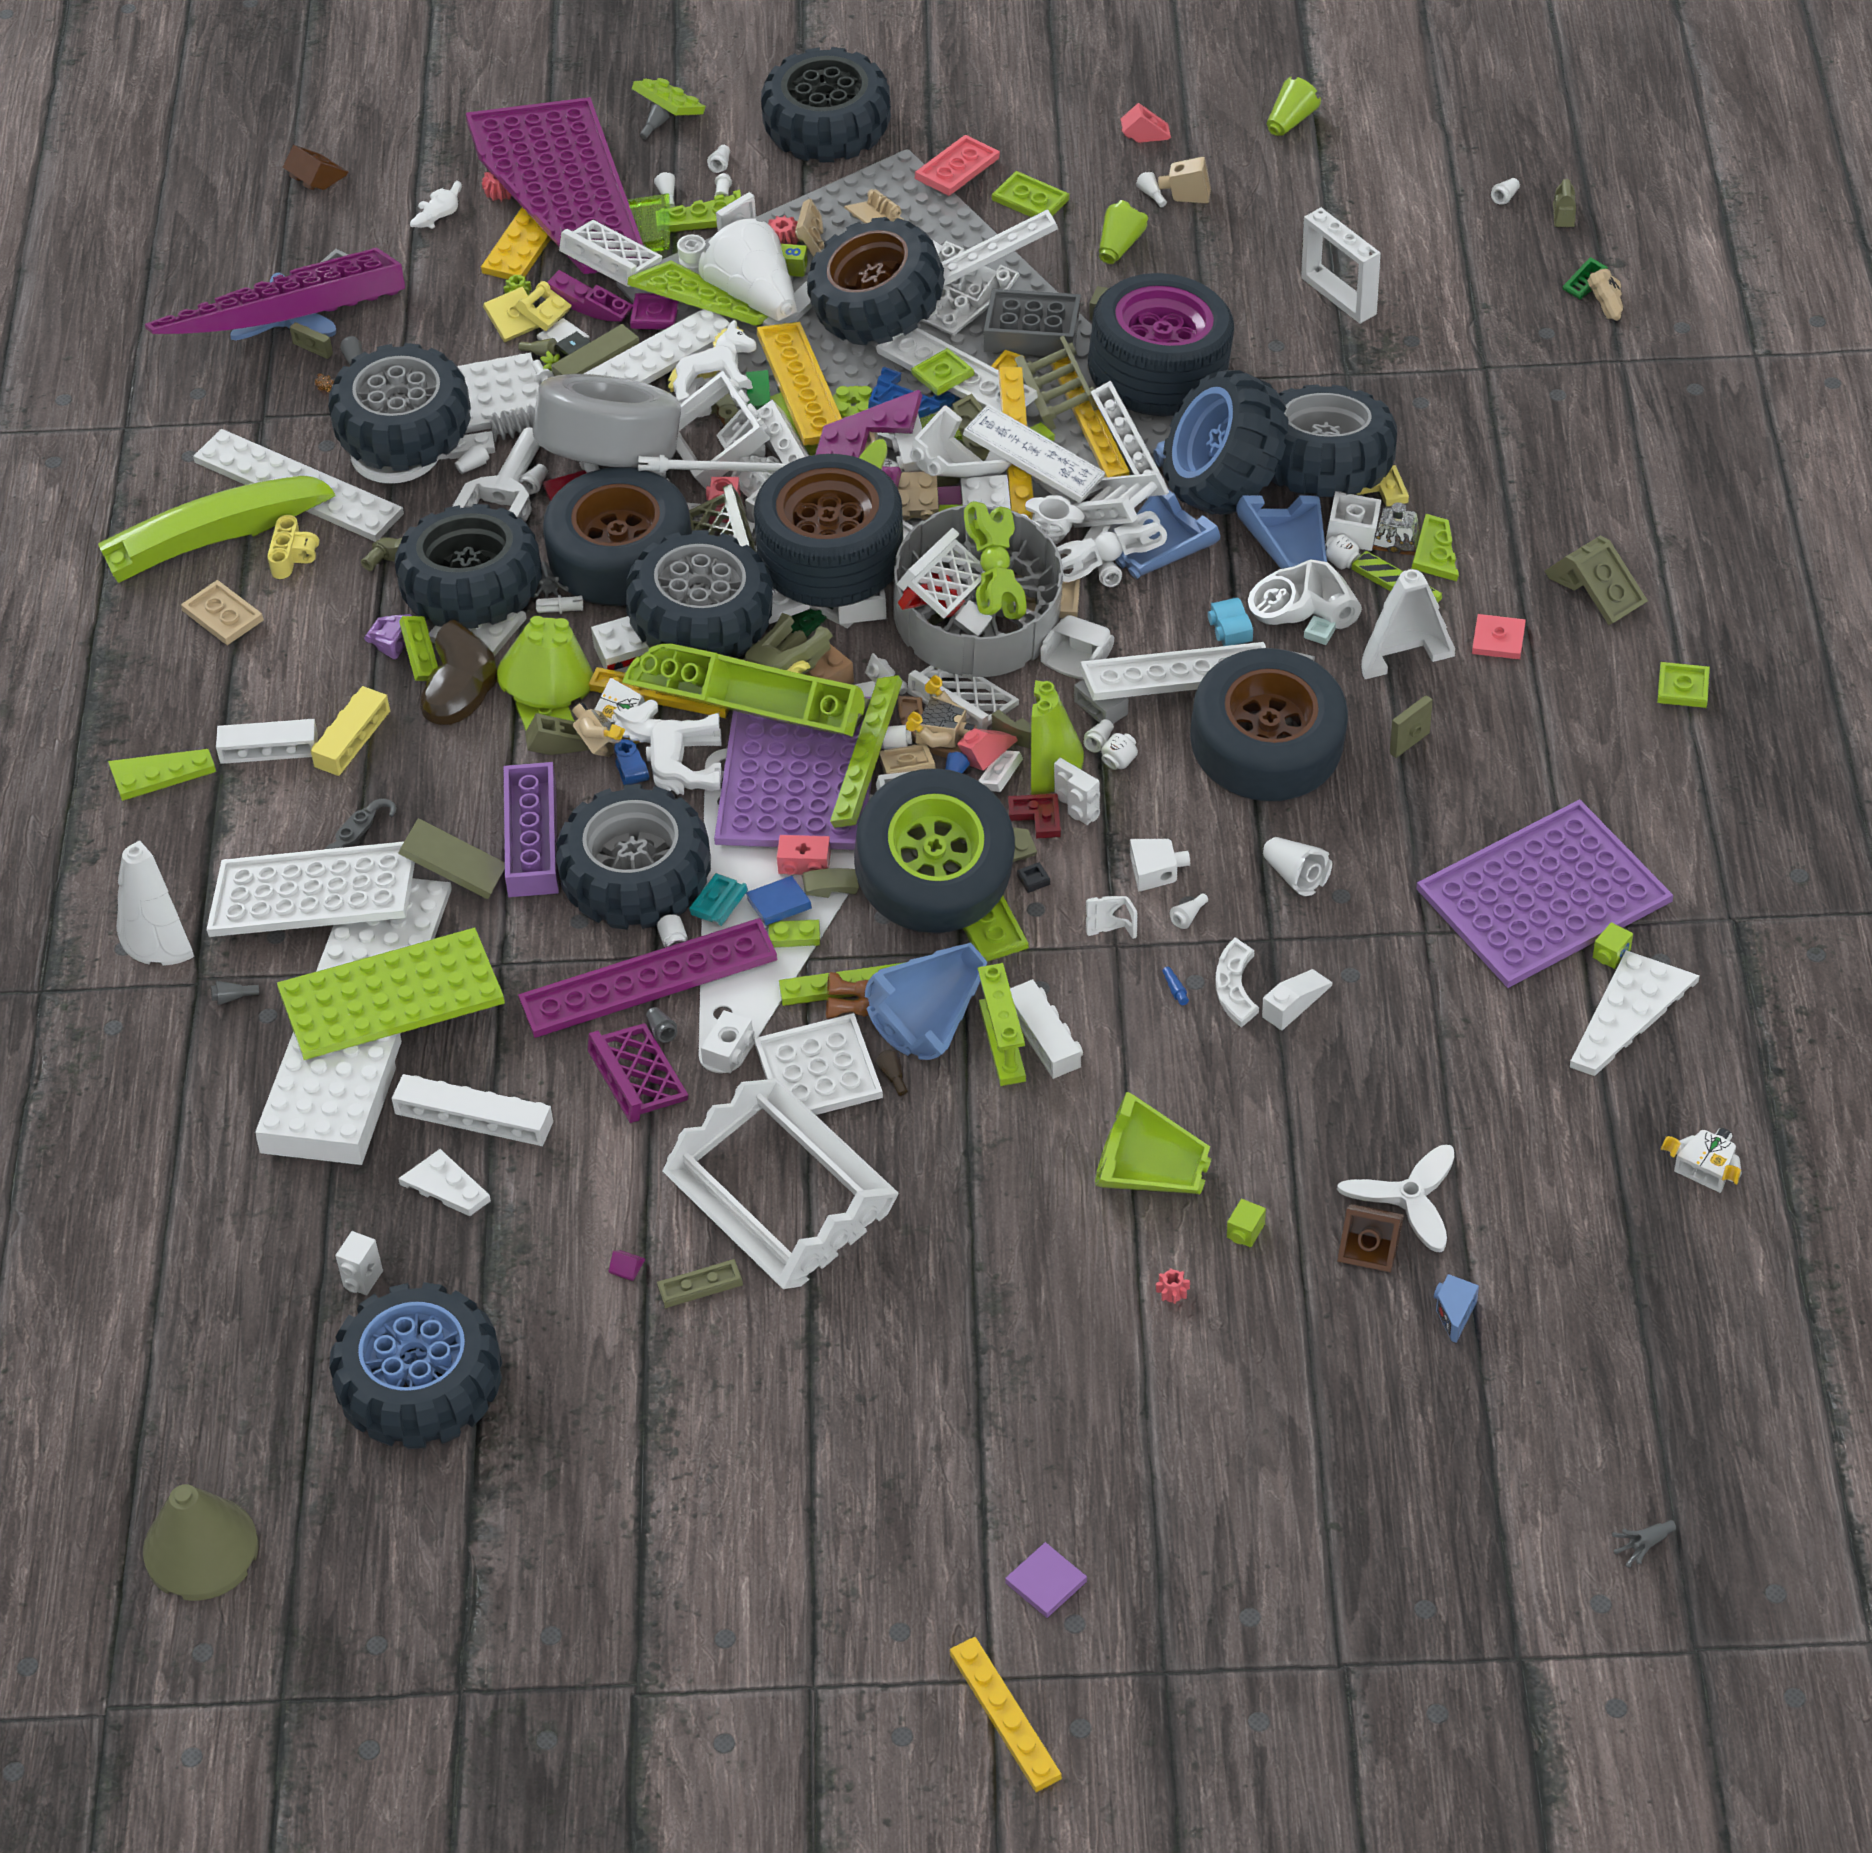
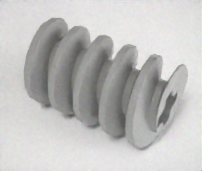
M528 406L527 413L522 407L519 408L518 415L514 409L510 410L509 416L505 411H501L500 418L495 412L492 413L490 424L494 442L497 441V435L499 434L503 440L506 439V433H509L513 439L515 431H518L520 435L525 428H533L535 415L533 407Z

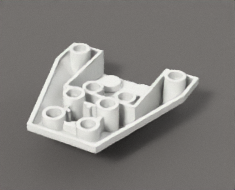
M945 241L938 251L941 262L965 250L962 247ZM1000 265L996 271L983 266L945 285L941 300H938L936 303V310L927 320L922 319L921 321L954 336L988 309L992 289L1010 290L1019 277V272Z

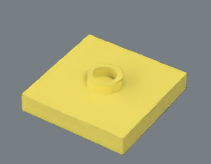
M523 286L483 304V308L504 343L539 328L538 325L520 313L516 308V303L528 296Z

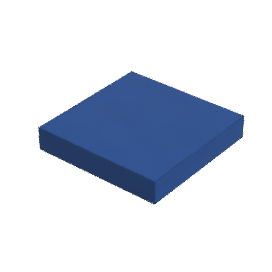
M793 876L746 892L747 900L765 926L812 908L811 901Z

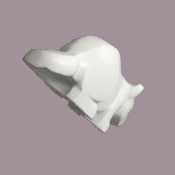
M455 181L451 190L441 188L430 194L431 200L429 203L425 201L420 202L418 207L424 210L411 220L410 226L434 229V222L437 219L454 213L458 207L457 196L462 188L461 182Z

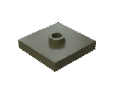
M1429 696L1422 697L1392 720L1390 754L1395 758L1430 733L1433 699Z

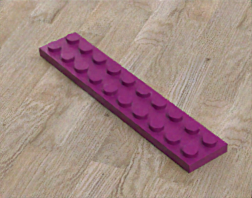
M757 918L518 994L532 1034L536 1038L777 961L778 959L761 918Z

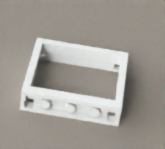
M1319 208L1304 216L1301 278L1359 324L1376 315L1381 253L1323 208ZM1323 237L1359 264L1357 292L1321 264Z
M723 371L680 404L679 431L730 392L753 428L711 461L738 462L740 456L748 457L771 438L766 432L768 429L766 423L761 417L758 419L756 417L759 415L758 411L751 403L747 404L750 400L742 389L738 390L740 384L734 377L730 379ZM678 431L676 445L678 453L683 460L698 461ZM690 470L705 489L706 486H710L711 477H722L728 472Z

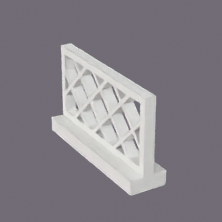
M594 220L573 232L568 229L561 232L559 251L627 287H630L627 285L629 276L650 269L662 261V255ZM595 229L598 232H591L590 230ZM606 239H614L616 241H607Z
M954 528L950 529L908 569L896 584L903 591L910 587L942 618H945L981 583V575L972 573L971 567L975 568L980 574L985 572L981 567L980 561L956 540L959 533ZM953 549L961 555V558L954 557ZM942 562L949 563L951 569L944 568ZM957 565L964 566L965 572L959 571ZM931 572L938 573L939 579L932 578ZM946 575L953 576L954 582L947 581ZM960 578L967 579L968 585L961 584ZM918 582L927 584L928 590H925ZM935 586L942 587L943 593L936 592ZM949 588L956 589L958 596L950 595ZM938 599L945 600L947 609L938 602Z
M929 666L922 672L914 670L908 677L907 693L913 697H922V702L926 705L931 696H936L925 691V684L930 680L928 677L937 675L940 678H955V681H942L940 690H945L953 702L966 709V722L977 725V729L987 730V727L992 724V714L988 715L984 711H993L994 713L1000 709L1006 714L1019 705L1018 698L983 677H972V674H962L960 676ZM958 678H968L972 682L959 681ZM947 689H956V692H951ZM960 689H973V693L960 692ZM977 689H986L990 693H977ZM966 700H974L975 704H970ZM978 700H991L992 704H978ZM995 700H1004L1008 703L996 704Z

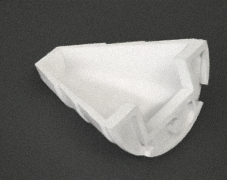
M752 218L738 220L722 228L710 239V246L706 252H702L699 261V275L704 281L722 289L729 295L749 304V307L777 321L797 312L793 284L788 274L780 239L768 223L764 221L759 222Z
M1413 569L1403 571L1387 597L1384 609L1376 622L1362 657V674L1364 679L1387 674L1388 666L1382 656L1424 646L1432 662L1455 656V647L1438 610L1440 607L1420 571Z
M139 840L123 851L118 877L119 890L116 925L120 944L132 958L149 965L151 962H161L162 966L187 961L194 957L192 948L155 859Z

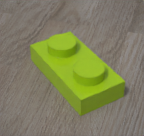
M819 919L777 921L769 924V938L774 948L820 945Z

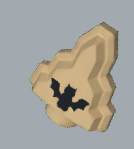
M1608 269L1591 273L1587 281L1595 297L1600 302L1607 319L1618 321L1621 319V312L1623 310L1620 298L1622 295L1620 281L1613 277Z

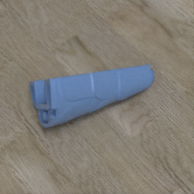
M971 943L936 951L932 955L911 959L906 963L880 969L869 979L865 989V997L868 998L870 1005L867 1007V1011L871 1021L881 1036L901 1053L907 1056L912 1053L921 1060L939 1057L948 1049L957 1026L963 1019L968 1003L975 995L980 982L978 967L986 966L987 961Z

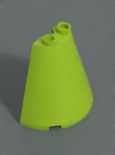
M1035 680L1034 696L1037 703L1033 704L1031 716V795L1055 792L1054 763L1058 759L1062 758L1079 769H1082L1084 762L1082 744L1057 691L1054 689L1053 683L1050 681Z
M1126 1092L1099 1161L1095 1176V1186L1101 1188L1196 1193L1200 1195L1205 1184V1180L1201 1179L1202 1172H1207L1211 1163V1158L1207 1157L1210 1146L1133 1094Z

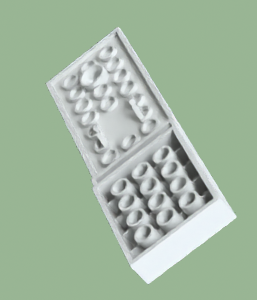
M412 878L406 918L334 925L316 972L434 939L452 890L451 882ZM293 1032L255 1132L259 1152L362 1165L396 1069L395 1059L401 1045V1033L304 1060Z

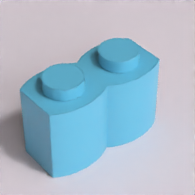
M1238 597L1211 603V611H1208V620L1210 625L1215 626V634L1218 641H1221L1224 646L1253 641L1251 621Z

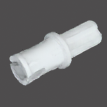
M558 595V598L537 599L536 610L538 613L560 612V614L564 611H583L582 596L561 597V595Z

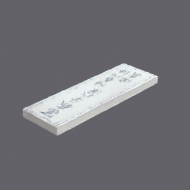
M989 404L964 429L963 435L1080 504L1104 478L1105 472Z

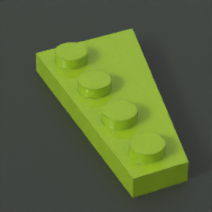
M740 190L733 191V195L726 197L723 194L714 196V200L704 203L702 200L695 201L689 207L680 205L656 212L658 233L716 228V212L741 197Z
M209 749L108 761L122 801L216 772Z

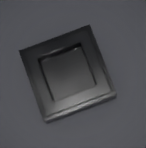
M1040 862L1017 870V877L1027 893L1051 885L1050 877Z

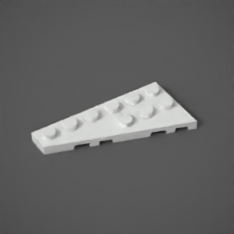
M1626 950L1571 1059L1570 1068L1595 1076L1615 1058L1616 1053L1623 1047L1626 1048L1631 1044L1632 1039L1637 1034H1642L1667 1011L1668 1006L1675 1000L1678 1001L1683 997L1684 992L1689 987H1694L1699 982V975Z

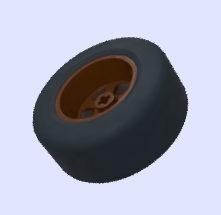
M633 467L599 469L570 481L550 501L543 522L548 563L553 575L559 578L558 582L563 586H567L569 588L568 592L572 595L582 596L584 601L607 606L626 605L627 577L632 565L643 550L653 542L657 545L661 544L664 536L677 532L681 536L692 533L688 504L680 490L669 480L654 472L638 471V468Z
M1258 648L1242 651L1217 663L1200 682L1194 698L1190 728L1192 750L1198 764L1209 778L1236 795L1259 801H1283L1300 797L1317 789L1335 771L1344 747L1348 723L1347 703L1344 693L1335 678L1321 665L1301 654L1276 648ZM1261 710V711H1259V712L1256 713V714H1251V713H1249V712H1252V711ZM1290 717L1300 727L1288 726L1285 719ZM1237 722L1250 723L1252 730L1246 731ZM1283 734L1289 736L1286 738L1277 739L1279 736Z

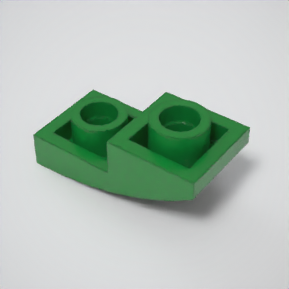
M769 370L746 372V377L751 381L753 387L747 389V396L750 399L748 404L751 403L756 410L771 401Z

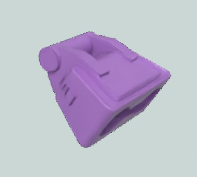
M393 615L377 618L364 637L365 641L372 643L379 651L392 659H397L406 646L399 621L402 616L412 615Z

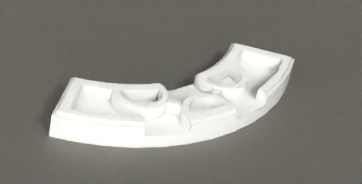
M1235 937L1226 946L1219 958L1216 971V991L1227 1015L1242 1028L1259 1013V1007L1247 996L1241 982L1246 965L1254 957V950Z

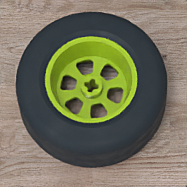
M921 769L902 774L890 780L875 792L859 818L854 850V866L858 883L871 905L881 915L899 926L925 933H945L965 928L986 916L1003 896L1010 879L1014 859V830L1002 802L988 787L978 780L960 772L946 769ZM934 826L950 829L946 836H941L934 832ZM922 827L926 836L921 840H916L907 833L915 828ZM958 839H964L967 845V852H953L951 843ZM903 848L914 849L917 851L918 858L906 863L903 861L901 850ZM948 861H952L958 864L961 870L951 875H946L943 865ZM926 865L934 869V876L924 875L918 871L922 866Z

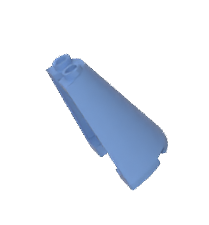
M1168 489L1169 493L1167 495L1150 496L1137 513L1138 515L1146 511L1154 512L1160 519V524L1167 532L1166 542L1147 552H1135L1124 555L1122 552L1115 562L1122 569L1127 567L1129 573L1135 579H1138L1140 576L1220 540V532L1217 525L1203 515L1198 520L1194 519L1182 510L1175 494ZM1147 519L1143 525L1153 523V520ZM1157 532L1149 538L1153 540L1157 539L1160 536V532Z
M1243 495L1240 498L1236 507L1239 519L1280 569L1294 567L1310 559L1327 562L1319 497L1299 496L1288 509H1260L1265 504L1262 496Z

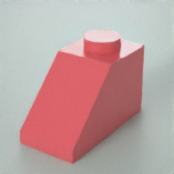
M1137 103L1121 118L1123 134L1138 143L1169 140L1171 138L1168 123L1140 103Z
M974 728L967 732L957 745L969 760V766L984 771L1018 739L1016 736L1002 731Z

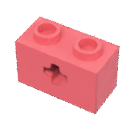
M780 835L777 852L778 874L803 875L804 872L829 868L831 856L830 837Z

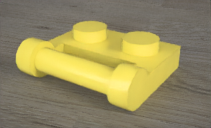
M541 281L530 295L516 303L517 310L544 331L550 329L568 313L572 306L552 291L550 285L545 281ZM541 296L546 299L536 309L531 307Z

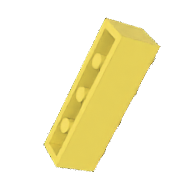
M362 686L351 697L344 710L339 712L332 725L326 728L320 740L312 746L311 755L314 767L340 776L389 714L390 708L387 695Z

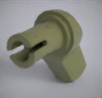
M381 538L372 544L373 550L361 560L362 566L366 570L372 571L382 559L395 561V555L402 538Z

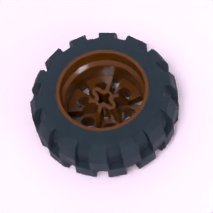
M887 217L872 218L871 222L861 224L859 221L846 227L847 231L839 236L834 234L824 243V250L816 252L810 264V272H808L807 294L819 322L824 325L827 331L843 341L847 339L852 344L867 345L869 341H876L877 344L893 341L894 336L901 333L907 335L917 329V323L922 319L927 320L936 310L937 301L941 300L945 281L943 276L944 268L933 240L926 232L909 221L897 218L893 222Z

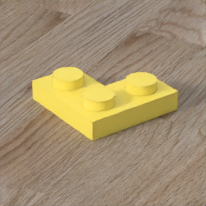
M1396 465L1392 466L1381 483L1372 489L1363 488L1361 493H1357V495L1379 491L1386 507L1409 502V495Z

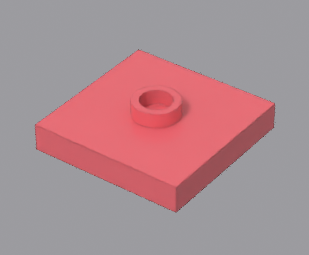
M1478 614L1472 654L1520 660L1526 619Z

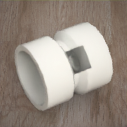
M686 235L679 239L677 243L679 265L699 274L700 257L702 252H706L705 240L699 235Z

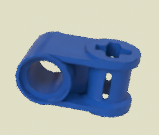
M623 739L616 743L614 746L617 756L615 764L623 784L633 785L649 780L646 763L641 758L636 744L628 739Z

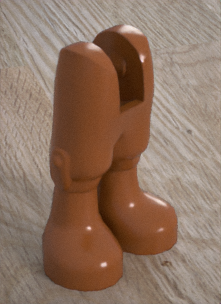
M829 972L827 982L828 995L858 996V999L847 1000L828 997L826 1002V1020L837 1018L840 1014L853 1012L863 1017L868 1016L867 1007L870 1005L868 998L865 997L868 980H861L855 983L843 980L839 973Z

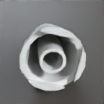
M1279 837L1270 839L1264 845V858L1294 891L1300 895H1313L1316 893L1314 889L1319 885L1323 887L1330 876L1332 861L1328 857L1329 853L1321 848Z

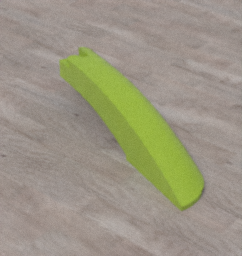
M292 476L252 483L214 493L167 510L98 543L113 576L120 583L182 553L232 538L251 534L254 537L276 526V522L280 517L284 515L297 516L336 495L328 484L311 476Z
M660 644L648 648L649 651L641 657L637 656L630 664L622 681L624 684L711 706L851 737L854 734L858 714L863 715L865 705L863 691L856 685L795 673L675 644Z

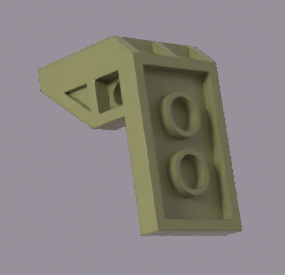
M1601 535L1545 570L1549 579L1574 591L1584 586L1608 625L1648 602L1611 541Z

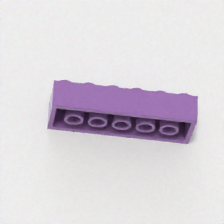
M553 762L504 766L505 880L508 897L559 893L556 861V778Z

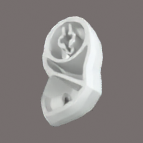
M1312 559L1294 567L1280 569L1265 577L1252 589L1248 599L1252 614L1259 621L1270 625L1300 622L1314 614L1326 619L1330 623L1335 622L1337 629H1343L1353 624L1359 618L1362 610L1361 604L1343 577L1328 562Z

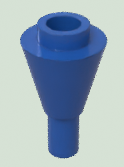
M961 752L948 753L945 769L963 773L969 767L970 762L966 755Z

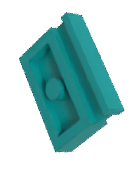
M715 873L689 908L691 915L709 922H718V925L722 926L748 891L747 885L745 883L739 884L737 880Z

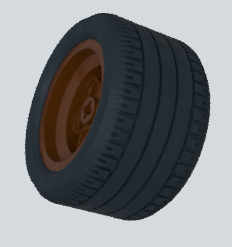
M844 454L811 455L792 461L777 470L763 483L756 496L754 523L757 553L769 570L773 588L783 596L815 607H842L872 597L883 590L894 579L896 555L904 540L902 500L893 480L877 466L863 459Z

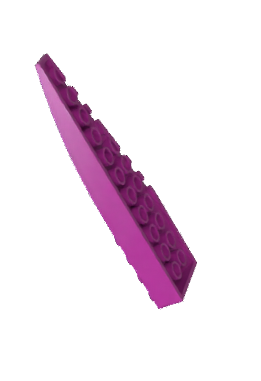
M373 248L291 270L290 275L287 277H283L281 274L273 277V282L261 281L255 283L254 289L244 287L215 298V303L208 304V302L198 304L197 310L184 309L179 311L178 317L168 315L146 323L145 328L152 334L214 332L265 325L324 310L328 312L335 311L339 306H353L358 304V301L376 300L380 295H395L399 290L405 289L402 265L380 249Z

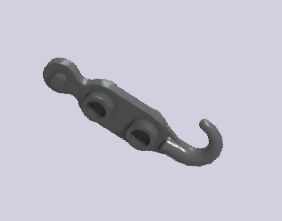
M377 799L366 808L356 811L337 831L336 841L326 846L325 849L353 846L370 828L375 812L379 808L389 807L391 809L389 816L393 817L397 809L395 803L389 799Z

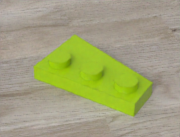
M1429 514L1425 515L1411 569L1457 582L1459 573L1455 566L1456 557L1451 545L1452 536L1449 520Z

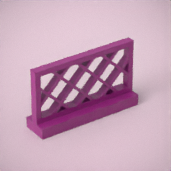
M646 1023L602 1036L599 1030L589 1033L587 1051L629 1123L640 1121V1114L688 1100V1093ZM641 1033L645 1037L643 1043L631 1039L632 1036ZM616 1041L622 1043V1046L619 1050L610 1047L608 1043ZM627 1045L640 1049L637 1055L625 1052L624 1050ZM644 1051L655 1054L656 1058L653 1061L641 1056ZM623 1058L633 1061V1064L629 1068L620 1065L619 1060ZM638 1063L651 1067L648 1073L636 1070L635 1068ZM657 1069L666 1072L667 1076L664 1079L652 1074ZM634 1076L644 1081L641 1086L629 1081L630 1077ZM648 1082L661 1085L659 1091L646 1088ZM668 1087L676 1090L678 1094L671 1096L663 1092ZM644 1094L655 1099L652 1102L643 1104L640 1097Z

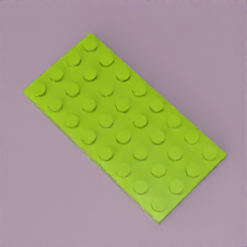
M475 928L277 982L278 991L304 1060L505 1004L503 993Z

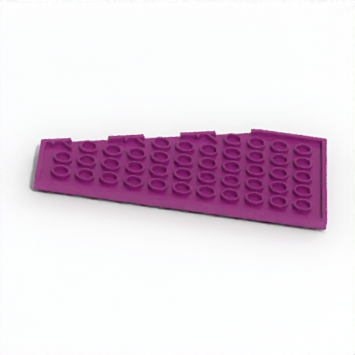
M591 97L466 113V121L479 160L559 247L562 231L568 229L573 232L592 220L644 246ZM595 229L590 230L591 232H598ZM606 239L607 241H616L614 239ZM568 256L583 274L599 272Z

